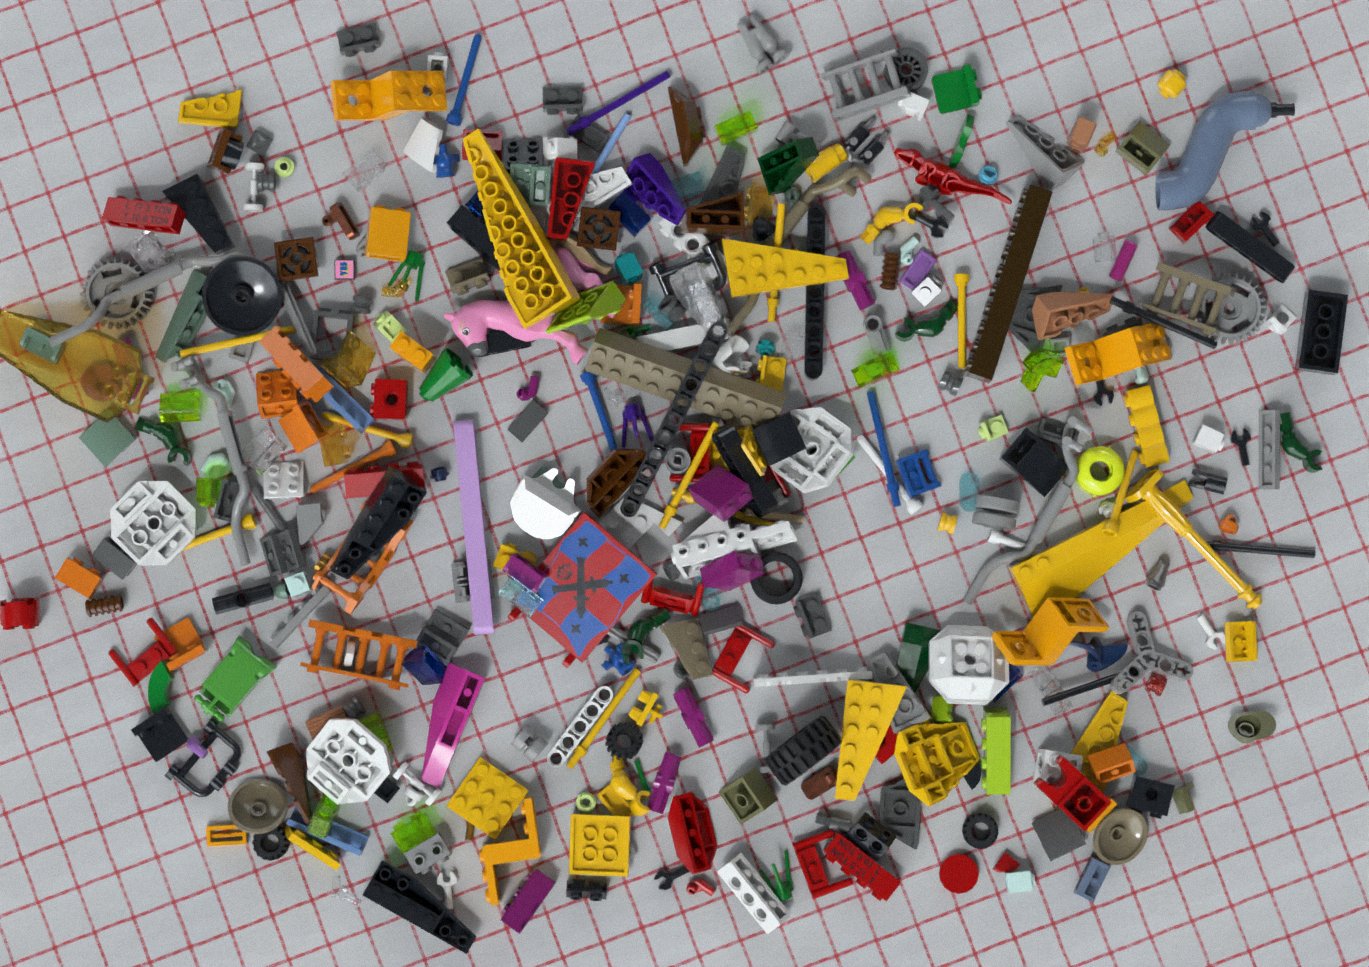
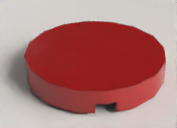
M951 855L944 859L940 865V881L944 888L952 893H967L973 889L978 881V867L974 860L967 855Z

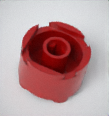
M14 598L11 602H6V599L0 600V624L3 626V630H12L19 626H22L23 629H33L41 623L39 598L35 600L34 598Z

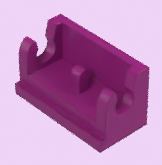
M518 553L513 554L503 568L505 573L511 575L534 594L538 592L548 578L547 574Z

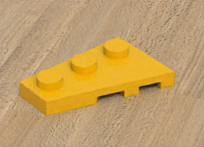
M242 89L236 90L233 93L217 94L214 97H202L180 102L178 122L182 124L238 129Z
M287 824L283 829L289 841L334 870H338L341 863L338 859L339 856L332 850L327 851L321 843L310 839L301 830Z

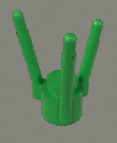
M409 250L405 261L400 264L388 283V286H392L405 265L407 269L402 279L403 283L406 282L411 269L417 270L419 267L415 293L416 302L419 301L425 262L422 261L424 255Z
M787 850L784 851L787 884L786 882H781L774 863L771 866L777 881L775 888L762 869L759 870L766 884L780 901L793 897L791 891L794 890L791 882Z

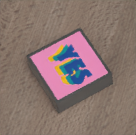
M334 260L335 280H355V260Z

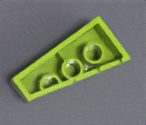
M983 707L981 729L984 731V738H981V748L984 750V757H981V767L985 771V776L981 777V786L985 788L987 795L1011 794V717L1007 707Z

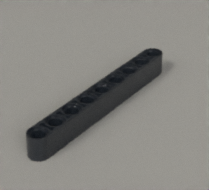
M813 204L808 209L806 252L810 253L811 249L818 248L821 251V255H825L826 212L821 204ZM819 209L822 216L817 219L813 218L811 211ZM812 229H819L821 236L819 238L812 237L810 233ZM824 283L806 286L804 375L812 381L817 380L823 370ZM816 287L820 290V295L812 297L809 290ZM811 307H817L820 310V314L817 317L809 314ZM817 327L820 332L819 335L811 336L808 331L809 328ZM809 347H817L819 354L811 356L808 353ZM816 366L819 370L818 375L811 376L808 373V368Z

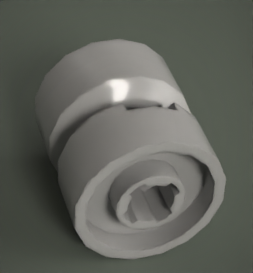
M682 448L671 449L665 457L667 469L673 474L685 473L690 466L689 453Z
M529 725L511 743L518 751L523 750L524 756L531 762L549 744L541 736L537 737L536 732ZM527 739L532 741V743L529 746H527L525 743Z

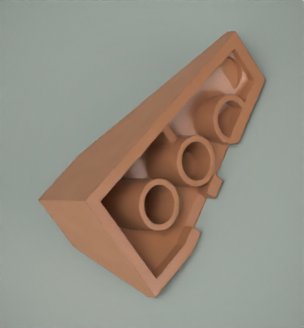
M1050 292L1036 295L1032 314L1038 340L1056 337L1062 334L1061 330L1068 327L1073 329L1078 326L1077 323L1085 319L1090 321L1109 312L1112 306L1109 301L1114 295L1073 292Z

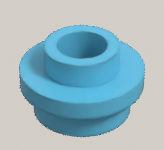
M985 166L979 171L978 177L984 184L992 185L997 182L998 173L994 167Z

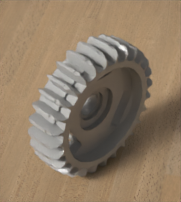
M114 257V262L107 258V264L99 261L101 266L99 268L93 265L95 271H87L90 278H83L87 285H81L86 290L80 293L81 296L86 297V299L81 300L82 304H87L84 310H91L88 317L97 309L94 304L97 299L101 301L120 286L142 277L146 270L138 271L141 266L136 264L133 267V260L126 264V258L124 257L121 262H119L118 257ZM121 269L122 271L120 275L103 279L102 274L109 270ZM151 290L142 292L136 309L131 308L134 297L127 300L121 299L111 304L108 309L111 313L107 317L103 316L100 326L104 327L108 323V329H112L114 324L117 330H120L121 324L125 329L128 328L127 323L135 326L133 320L136 319L141 322L139 316H147L144 309H151L147 302H153L149 295H153L154 292Z
M1228 272L1226 278H1224L1223 273L1219 274V280L1216 276L1212 277V281L1229 287L1232 284L1238 285L1249 293L1247 298L1237 292L1234 293L1233 297L1227 295L1226 299L1224 298L1213 328L1220 331L1219 335L1216 333L1212 334L1215 336L1214 342H1217L1220 338L1222 345L1225 344L1226 340H1228L1229 345H1232L1235 339L1236 343L1240 344L1241 337L1244 341H1247V334L1250 337L1255 336L1252 330L1259 331L1260 328L1257 324H1264L1260 317H1266V314L1262 313L1261 310L1266 309L1267 306L1261 305V303L1266 299L1259 298L1263 291L1256 292L1259 285L1257 284L1252 287L1253 279L1246 282V275L1239 279V273H1235L1234 277H1231V272ZM1211 289L1205 292L1198 311L1199 314L1196 316V319L1201 320L1199 323L1206 325L1208 319L1206 316V299H1212L1213 306L1217 296L1215 295L1216 291ZM1225 304H1232L1234 306L1233 314L1228 315L1224 312ZM1248 319L1250 325L1234 334L1231 328Z

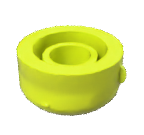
M1109 445L1107 447L1095 446L1081 453L1076 460L1079 473L1075 481L1079 488L1085 493L1090 494L1092 498L1112 493L1121 485L1124 479V463L1119 454ZM1103 462L1108 467V475L1104 480H1096L1092 477L1090 469L1093 463Z

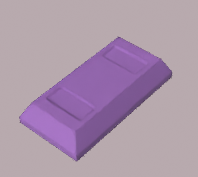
M921 249L899 282L913 290L925 279L937 259Z

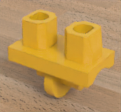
M644 690L641 691L638 700L647 704L646 707L641 711L633 706L629 713V716L637 722V725L642 726L649 713H651L648 721L654 723L657 717L663 719L664 716L659 714L663 706L657 704L654 710L651 709L659 696L654 692L652 694Z

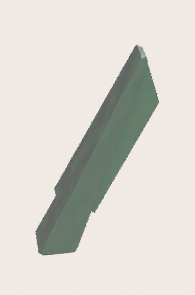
M193 270L155 355L157 359L164 363L174 356L180 357V350L190 347L207 316L202 302V289L207 276L196 270Z

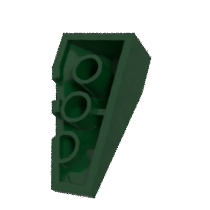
M906 622L904 624L896 666L915 693L929 670L928 643L941 630Z

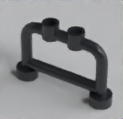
M716 241L701 247L704 255L669 268H665L663 261L656 262L648 267L651 275L656 274L665 297L673 295L665 277L710 260L718 275V282L713 285H707L699 290L688 292L683 296L674 297L678 303H687V306L690 307L699 302L697 298L704 296L705 300H709L716 296L715 292L722 289L726 284V274L716 253L719 249Z
M214 718L203 728L208 736L201 746L207 750L218 737L233 750V756L205 789H199L184 777L200 758L195 753L192 754L182 768L173 764L164 775L170 781L174 778L197 797L209 796L214 790L219 792L226 783L223 779L227 775L232 776L239 768L236 764L241 757L240 746L217 726L219 722Z

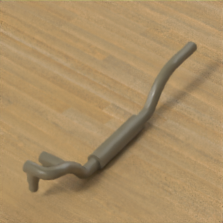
M851 165L837 178L811 187L801 200L798 199L785 215L782 244L806 214L809 204L818 194L827 193L839 188L850 197H853L857 190L848 181L856 176L864 183H868L872 178L871 175L864 168ZM775 232L769 236L763 245L774 247ZM760 293L748 296L745 304L727 326V333L733 336L758 301Z

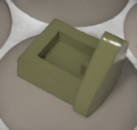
M1193 782L1182 785L1173 791L1172 797L1179 814L1195 810L1188 790L1195 787Z

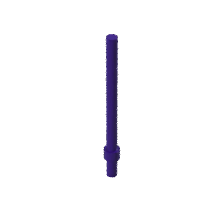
M665 71L589 116L579 118L578 122L566 128V132L570 136L582 128H588L592 122L669 79L670 74L668 71Z

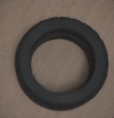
M772 552L762 556L763 567L774 561L782 562L789 566L793 573V584L786 593L771 595L762 588L760 579L757 577L750 581L754 593L762 601L769 604H784L792 600L800 591L803 582L802 570L797 561L790 555L781 552Z

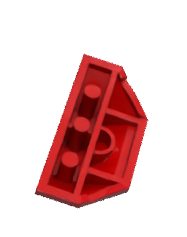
M693 792L673 796L667 818L678 859L691 874L711 870V863L717 850V842L708 807Z

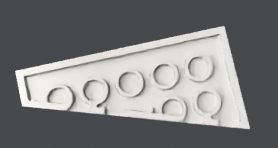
M623 167L591 175L575 220L580 218L581 207L596 208L632 185ZM550 184L549 206L528 204L546 237L553 184Z
M867 667L855 668L856 672H848L847 668L835 669L836 673L828 674V670H817L816 675H809L808 671L796 672V676H789V673H776V677L769 678V674L756 675V679H752L753 687L847 681L848 679H872V671H867Z

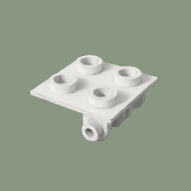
M304 461L264 463V499H289V497L301 498L305 496Z

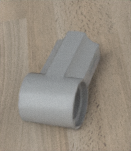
M789 122L783 124L775 137L782 145H786L796 139L808 138V136L802 134L797 127Z
M870 315L865 318L863 328L866 331L874 355L890 350L881 319L876 315ZM869 319L877 321L878 325L875 330L868 328L867 322Z

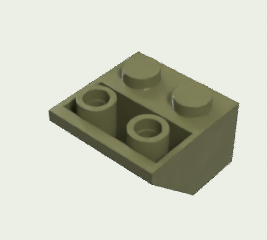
M1139 121L1115 152L1146 176L1163 156L1170 144Z

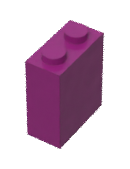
M718 464L689 488L694 502L723 522L753 498L747 483Z
M733 551L700 568L704 587L731 591L765 574L760 555Z

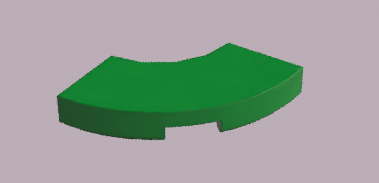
M967 114L951 153L949 167H957L963 156L967 140L973 129L974 116Z
M161 661L155 667L148 684V700L153 715L171 705L168 698V689L175 677L172 671H169L166 661Z

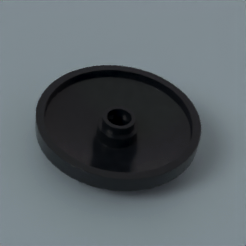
M236 256L221 261L209 272L203 284L202 302L208 318L222 331L239 336L252 335L264 330L275 320L281 308L282 290L276 274L267 264L253 257Z

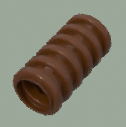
M885 253L883 255L885 257V260H883L884 266H882L884 271L881 272L883 278H880L882 284L879 287L886 290L897 289L896 283H898V280L896 278L899 277L897 271L900 270L898 265H900L899 259H901V256L896 253Z
M117 594L116 597L111 595L110 598L105 596L104 599L101 597L98 600L93 598L92 601L88 599L85 602L87 615L92 617V615L98 616L100 613L104 615L105 612L107 614H110L111 611L116 613L117 610L122 612L124 604L122 596Z

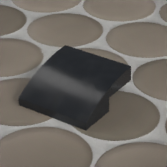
M790 412L751 430L767 466H771L806 449Z

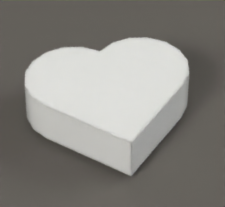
M348 640L343 664L345 667L352 666L356 646L354 641Z

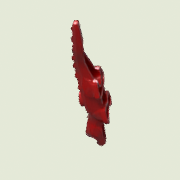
M896 148L894 151V155L906 166L913 167L918 171V175L915 177L917 184L922 186L932 184L938 187L941 195L951 196L953 192L980 194L994 197L1009 205L1012 203L1009 197L993 187L987 186L984 183H977L975 180H969L960 171L944 163L926 159L916 149Z

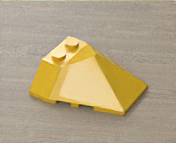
M965 722L918 724L898 732L894 755L909 791L928 807L946 799L953 787H956L960 779L967 775L980 760Z

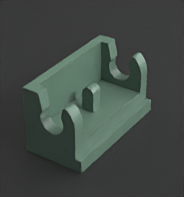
M26 327L19 343L21 348L56 365L67 346L60 343L51 347L48 341L49 336L30 327Z

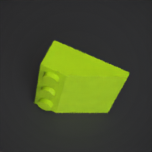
M614 281L579 293L581 299L558 312L545 332L550 334L581 324L586 325L594 319L600 320L608 314H616L622 309L621 306L626 298Z

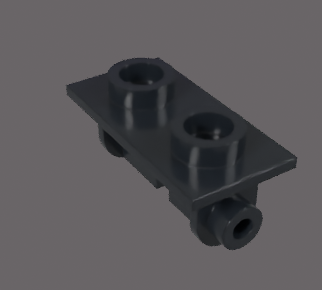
M571 879V881H567L566 897H570L572 900L588 898L592 901H601L606 899L607 883H604L603 880H589V887H585V880Z

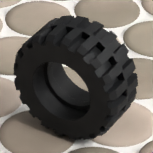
M821 715L771 752L765 758V763L778 781L786 786L842 744V738L829 720Z

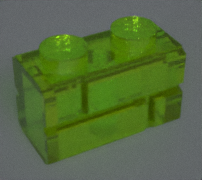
M750 110L714 125V131L722 147L746 137L747 134L751 135L758 132V126Z
M170 391L166 394H160L159 415L161 422L201 421V394L194 391L186 393Z
M323 793L311 817L307 831L323 839L326 838L338 815L341 804L337 805Z
M419 811L410 817L411 821L407 824H404L402 821L392 827L394 831L390 834L402 854L438 833L426 812L421 814Z

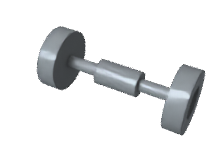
M775 724L755 725V731L764 732L763 753L766 757L771 753V743L768 741L767 730H775ZM768 766L759 767L760 773L772 772Z

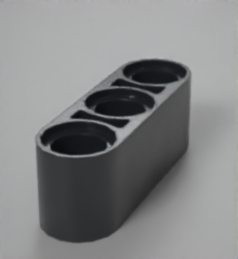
M505 331L486 334L489 347L487 353L483 356H476V358L528 348L532 344L531 341L525 342L514 338Z

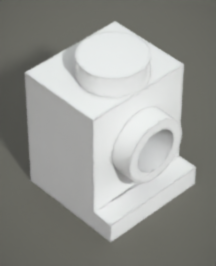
M434 52L433 55H428L427 71H435L436 65L442 66L440 71H444L445 83H447L448 56H445L444 53Z
M910 92L911 97L900 100L898 106L904 110L903 113L912 117L917 115V120L921 121L930 100Z

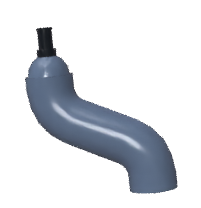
M1239 91L1215 99L1198 119L1178 168L1173 171H1157L1155 184L1157 210H1176L1199 202L1216 181L1234 135L1242 130H1255L1256 127L1266 124L1270 118L1294 116L1295 104L1270 102L1267 97L1262 94H1256L1255 91Z

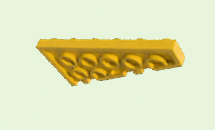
M721 239L731 298L849 279L846 259Z
M847 680L835 799L855 801L907 686Z
M1113 691L1109 692L1070 752V754L1083 756L1081 773L1103 794L1107 782L1101 785L1097 784L1090 770L1087 756L1116 746L1118 743L1128 701Z

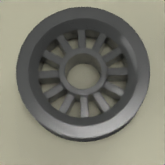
M901 48L897 50L899 56L893 58L894 63L897 65L895 68L899 75V80L903 79L901 85L903 87L907 86L910 92H914L924 84L928 74V64L925 57L919 51L912 48ZM885 64L884 77L887 84L892 88L893 85L887 65ZM903 66H908L911 69L909 75L902 74L901 68Z

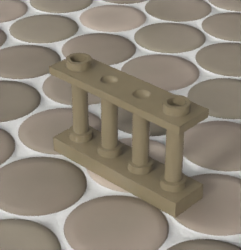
M1158 262L1156 270L1161 272L1160 276L1162 277L1151 305L1143 303L1142 307L1157 316L1159 313L1202 328L1201 332L1212 336L1213 333L1219 335L1220 331L1213 328L1222 302L1224 298L1226 299L1227 295L1233 297L1236 290ZM1173 276L1179 278L1178 282L1180 284L1168 312L1158 307L1167 283ZM1190 283L1197 285L1198 291L1188 317L1176 315L1187 285L1189 286ZM1211 289L1216 291L1215 295L1217 296L1206 325L1196 322L1195 319L1205 292Z

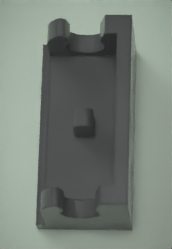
M1041 417L1036 436L1041 440L1062 446V434L1065 424ZM1074 429L1072 439L1077 442L1080 431Z
M222 480L213 518L231 522L233 505L239 492L238 482Z
M110 536L104 538L91 555L122 580L129 576L137 565Z

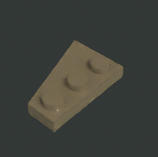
M698 618L659 627L669 640L672 649L674 648L680 657L681 663L692 680L713 675Z

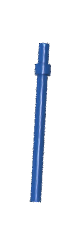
M870 391L867 392V397L888 482L886 486L891 494L893 507L901 506L898 494L900 489L898 482L895 481L875 392Z

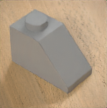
M320 503L296 505L299 545L301 546L306 545L324 524L323 519H326V508H322Z

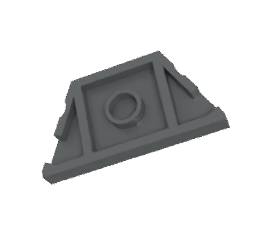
M1063 285L1027 289L1020 292L1008 330L1036 358L1040 357L1045 339L1038 340L1032 314L1036 295L1061 292Z
M905 779L881 788L879 823L893 833L896 839L913 849H917L920 799L909 791Z

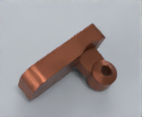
M339 202L330 206L332 212L322 218L323 225L332 226L335 222H338L349 240L358 238L360 233L343 204Z
M830 765L802 782L801 789L808 799L813 800L836 786L838 772L835 767Z

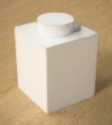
M554 138L546 140L545 151L547 153V160L555 161L556 158L578 159L577 139Z
M1201 425L1192 444L1214 454L1217 450L1221 451L1225 440H1223L1224 434L1206 425Z

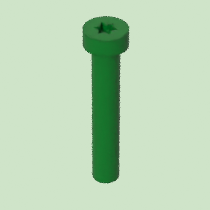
M639 760L634 761L643 787L642 791H649L650 787L647 786Z

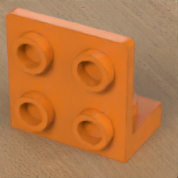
M634 283V286L627 285L625 287L624 285H616L626 300L622 309L613 319L606 315L600 319V322L602 324L640 326L642 284Z
M281 370L256 374L257 406L261 419L285 416L292 411L294 406L299 404L297 389L290 382L293 378L288 379Z
M309 400L297 404L292 408L291 412L278 420L298 454L329 435Z
M185 618L163 631L178 650L167 660L168 663L166 665L169 671H174L208 652L189 618ZM155 635L154 638L157 642L159 638Z

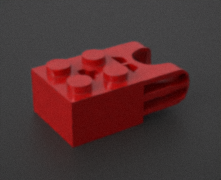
M1058 755L1055 762L1061 769L1060 779L1057 782L1048 783L1039 777L1033 783L1083 831H1086L1112 802L1066 758Z

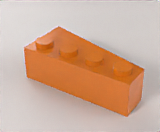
M277 326L259 341L274 358L272 362L279 369L283 367L281 372L288 379L293 378L290 382L297 389L302 388L299 392L307 400L311 397L317 403L333 388V385Z

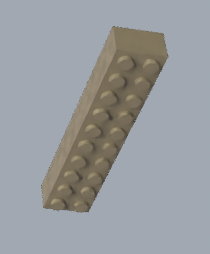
M599 328L585 371L673 402L693 360ZM695 363L697 370L704 371L706 369L705 364ZM710 367L690 408L744 427L751 424L753 429L779 417L787 393ZM689 379L686 381L689 388L694 389L697 387L695 380ZM685 397L678 398V404L688 405V400Z

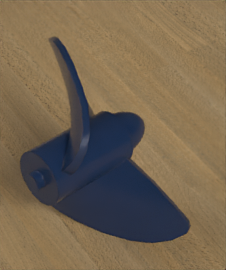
M1096 636L1088 644L1073 640L1069 643L1071 646L1087 651V668L1092 672L1101 671L1115 664L1124 656L1128 647L1126 643L1103 645Z

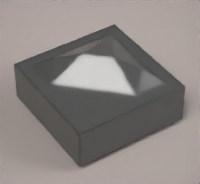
M255 129L246 147L264 157L273 139Z

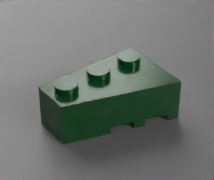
M813 137L796 139L757 158L769 196L785 193L819 156Z

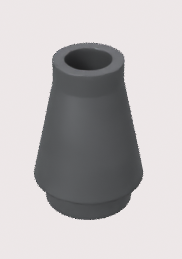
M1159 560L1146 578V585L1160 591L1165 586L1170 564Z

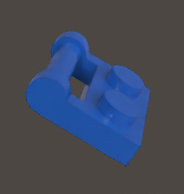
M928 449L896 460L909 498L942 486L936 478L928 456L930 455ZM920 458L923 462L925 471L930 481V484L928 485L925 481L920 464L918 462V459Z

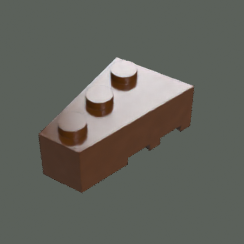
M743 191L711 202L708 201L688 207L680 221L681 233L739 235L745 230Z

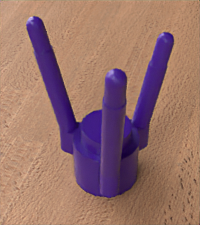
M640 404L624 406L625 412H622V448H625L627 419L628 422H632L634 436L637 438V421H640L641 417L652 443L654 437L645 418L644 409H640Z

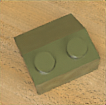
M756 767L719 791L740 824L764 811L778 800Z

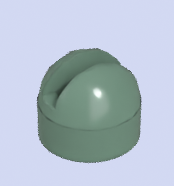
M795 187L788 188L785 192L786 201L795 204L798 199L800 200V191ZM791 190H795L794 200H790Z
M281 583L275 587L274 594L277 598H290V592L286 583Z

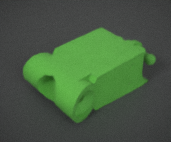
M239 635L230 653L202 684L203 687L199 692L208 700H204L201 695H196L194 700L201 704V708L204 709L206 715L215 716L218 721L222 722L225 716L218 712V708L230 717L261 679L274 671L277 666L266 657L256 656L252 645Z

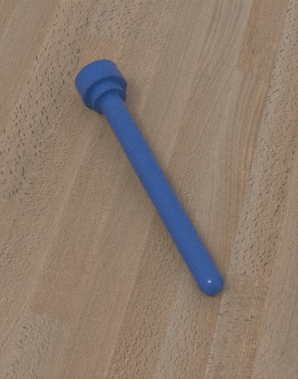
M476 34L473 38L453 111L447 114L445 121L454 126H461L463 118L460 112L481 42V35Z
M590 372L580 375L582 383L584 382L585 386L587 385L608 446L612 452L614 449H618L595 385L597 375Z

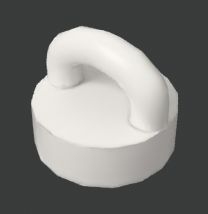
M408 785L404 791L406 794L405 801L409 806H414L417 801L421 802L425 795L422 790L419 791L413 785Z

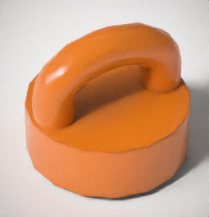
M1230 513L1225 519L1220 520L1218 528L1225 533L1234 535L1237 533L1239 525L1236 524V517Z

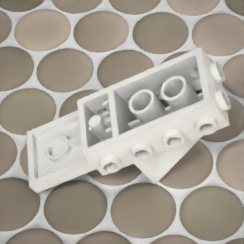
M713 515L681 543L672 545L673 552L671 553L673 564H676L683 577L689 579L700 576V568L733 551L760 555L762 550L798 541L789 521H778L768 527L759 526L753 531L749 524H739L734 527L731 518L723 522Z

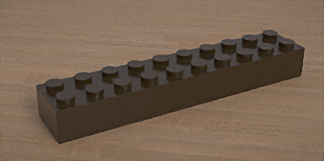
M1029 185L1027 189L1024 188L1020 195L1019 203H1022L1021 208L1018 207L1015 211L1013 221L1016 223L1015 226L1010 228L1006 239L1010 242L1002 251L1001 259L1004 260L1002 264H999L995 273V277L998 279L996 283L992 284L988 295L992 298L991 301L985 304L983 315L986 316L979 323L976 332L980 335L972 344L970 352H973V356L967 360L964 369L968 371L967 377L985 383H990L993 379L1053 193L1052 191Z

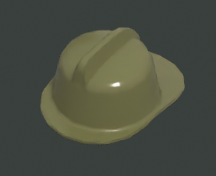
M1265 711L1238 713L1230 718L1228 729L1239 742L1248 744L1271 736L1276 729V721L1270 713Z

